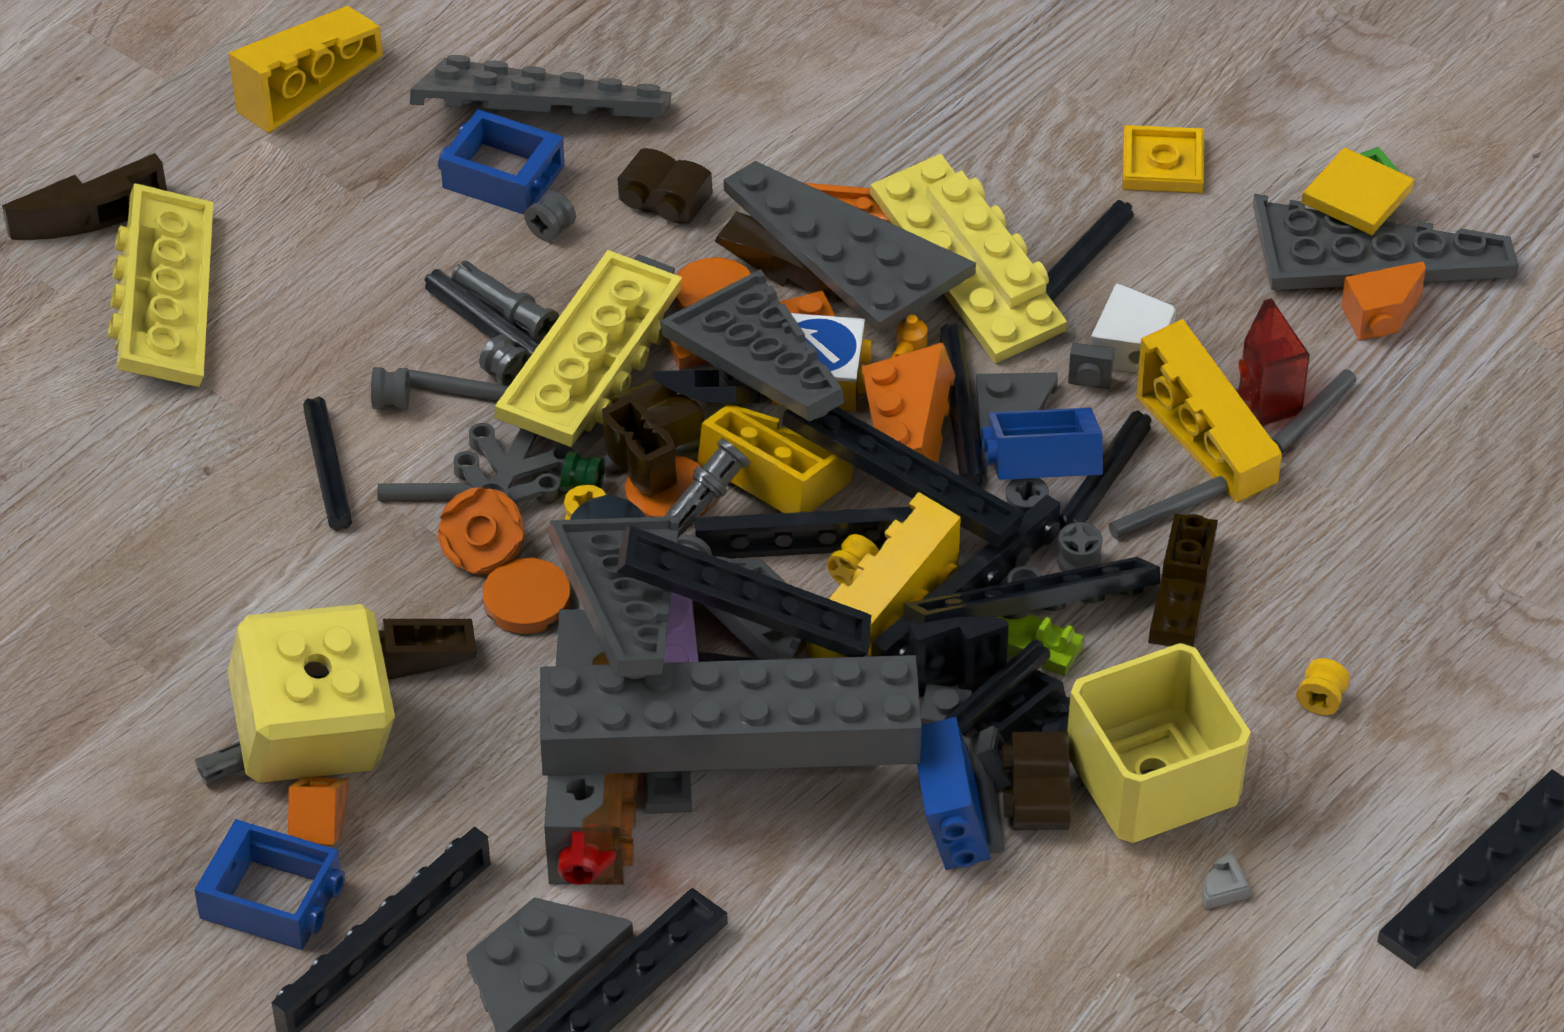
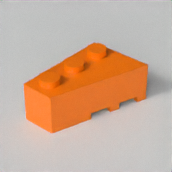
M943 342L862 366L873 427L938 463L943 440L941 433L943 419L947 417L949 410L947 401L950 386L954 385L955 373Z

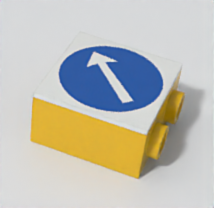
M791 313L805 333L807 343L809 345L812 344L816 349L820 362L826 364L841 386L845 403L838 407L845 411H856L858 394L866 395L862 365L870 364L872 355V340L865 339V319ZM772 400V405H781Z

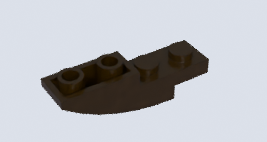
M154 153L83 184L76 175H72L2 205L8 236L11 240L54 239L93 232L128 221L130 193L134 183L167 191L163 162Z
M1174 514L1148 643L1169 647L1181 643L1194 647L1205 599L1218 520L1204 518L1197 514Z

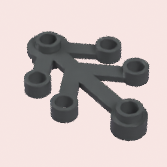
M477 423L469 429V445L472 449L483 452L496 475L493 480H488L479 468L478 455L470 451H463L455 455L454 474L459 479L467 480L471 488L483 487L484 489H496L504 492L516 504L533 498H537L542 502H553L560 496V479L554 474L544 473L537 476L533 482L511 487L514 480L548 469L562 473L564 460L559 458L565 459L568 452L575 453V451L567 445H557L549 452L526 458L538 434L520 428L506 455L495 439L494 428L487 423Z

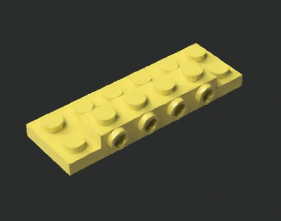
M938 154L870 184V195L893 225L976 262V274L950 289L944 295L995 364L1067 332L1068 321L1046 293V284L1049 283V277L1045 267L1039 261L1032 263L1026 256L1027 247L1023 238L1018 233L1010 235L1005 228L1006 219L1002 210L997 205L989 207L985 202L983 186L976 177L968 179L962 170L955 173L942 154Z
M134 183L130 193L128 224L126 227H119L115 240V250L122 251V255L118 254L116 257L112 278L120 280V284L115 283L110 308L118 309V314L113 313L111 316L108 337L116 339L115 350L118 351L117 369L200 387L204 377L214 202Z
M607 250L497 402L494 418L569 447L574 445L583 430L590 432L596 422L603 424L602 409L612 404L610 397L629 389L631 383L630 373L633 369L643 370L649 357L650 344L660 345L665 336L662 335L660 321L663 320L665 312L681 291L682 277Z

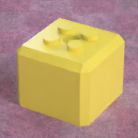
M362 604L247 615L237 627L227 670L246 775L258 783L301 779L302 777L372 771L382 759L395 718L375 613ZM311 662H319L327 667L329 675L321 679L313 678L305 672L304 666Z
M1179 643L1076 679L1070 695L1067 729L1069 760L1118 839L1135 843L1237 806L1242 794L1251 731L1195 647ZM1148 769H1153V770H1154V771H1152V772H1149V773H1146V774H1143V775L1141 774L1143 771L1148 770Z

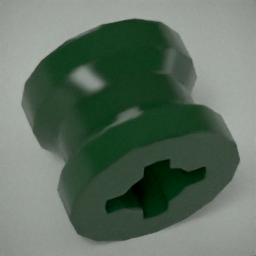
M568 452L562 467L561 493L567 494L571 489L580 485H594L602 489L605 476V459L593 456L591 459H584L579 453Z

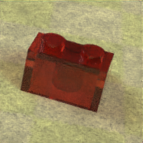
M1272 298L1263 301L1244 339L1243 356L1239 360L1240 382L1239 388L1236 389L1262 426L1296 416L1303 409L1310 358L1309 352Z

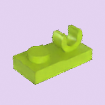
M1028 614L1026 617L1019 619L1004 618L1009 625L1007 655L1015 657L1030 642L1040 640L1051 652L1050 658L1040 668L1064 677L1067 675L1084 646L1083 635L1075 633L1073 626L1067 625L1064 629L1051 624L1052 621L1049 617L1041 619Z

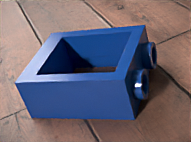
M478 109L468 123L462 124L458 136L449 147H445L439 156L438 168L441 170L442 187L524 215L525 210L530 205L539 202L565 167L563 136ZM482 144L528 158L517 175L470 161Z
M1091 407L989 412V427H982L981 429L983 453H986L987 465L994 466L998 480L1103 475L1102 431Z
M953 717L921 725L920 764H917L926 818L945 870L956 867H969L977 862L990 860L991 856L975 770L957 718Z
M235 819L194 889L199 918L303 950L311 934H317L320 931L325 918V909L331 898H337L341 893L345 881V872L341 870L339 851L337 849ZM252 861L314 880L295 914L233 896Z

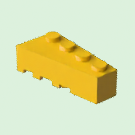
M347 5L229 52L236 111L267 133L272 132L382 57L383 49L380 26Z
M1184 319L1142 337L1136 398L1212 478L1224 477L1228 485L1226 493L1236 503L1277 484L1282 461V453L1278 445L1267 434Z
M920 492L909 503L913 512L903 524L895 519L884 532L885 537L888 539L876 556L867 553L857 564L858 567L853 575L850 587L842 583L829 598L872 615L868 653L870 657L872 654V641L904 615L905 603L922 600L960 568L961 517ZM806 642V655L811 658L847 657Z

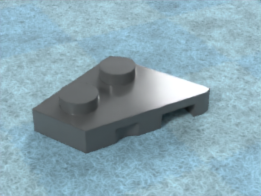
M1058 373L976 374L980 447H982L981 429L982 427H989V412L1044 410V403L1050 393L1054 394L1057 390Z

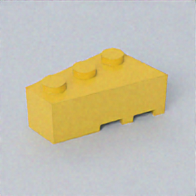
M728 404L702 422L698 463L704 466L719 448L717 442L721 438L725 439L751 462L748 468L742 467L730 482L783 513L812 512L852 482L854 465L789 428L779 426V418Z

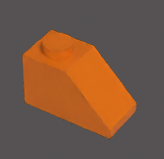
M1423 261L1345 277L1341 307L1358 340L1399 332L1422 297L1426 265Z
M302 777L289 787L288 835L327 847L335 845L342 837L349 791V778Z

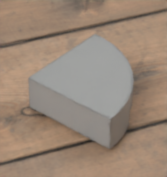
M1233 853L1219 858L1205 877L1202 889V902L1205 910L1249 899L1250 886Z

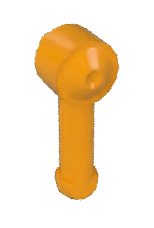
M908 315L905 320L897 325V347L891 358L927 347V325L919 320L916 315Z

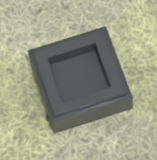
M690 771L644 772L646 814L692 812Z

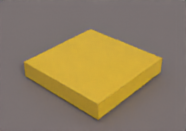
M1124 125L1122 190L1203 193L1204 129Z
M1344 147L1303 191L1301 203L1373 235L1414 188L1415 179Z

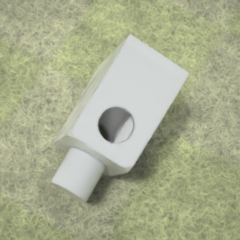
M1115 284L1091 335V345L1115 348L1113 370L1138 373L1141 338L1175 323L1176 309L1173 305L1126 286Z

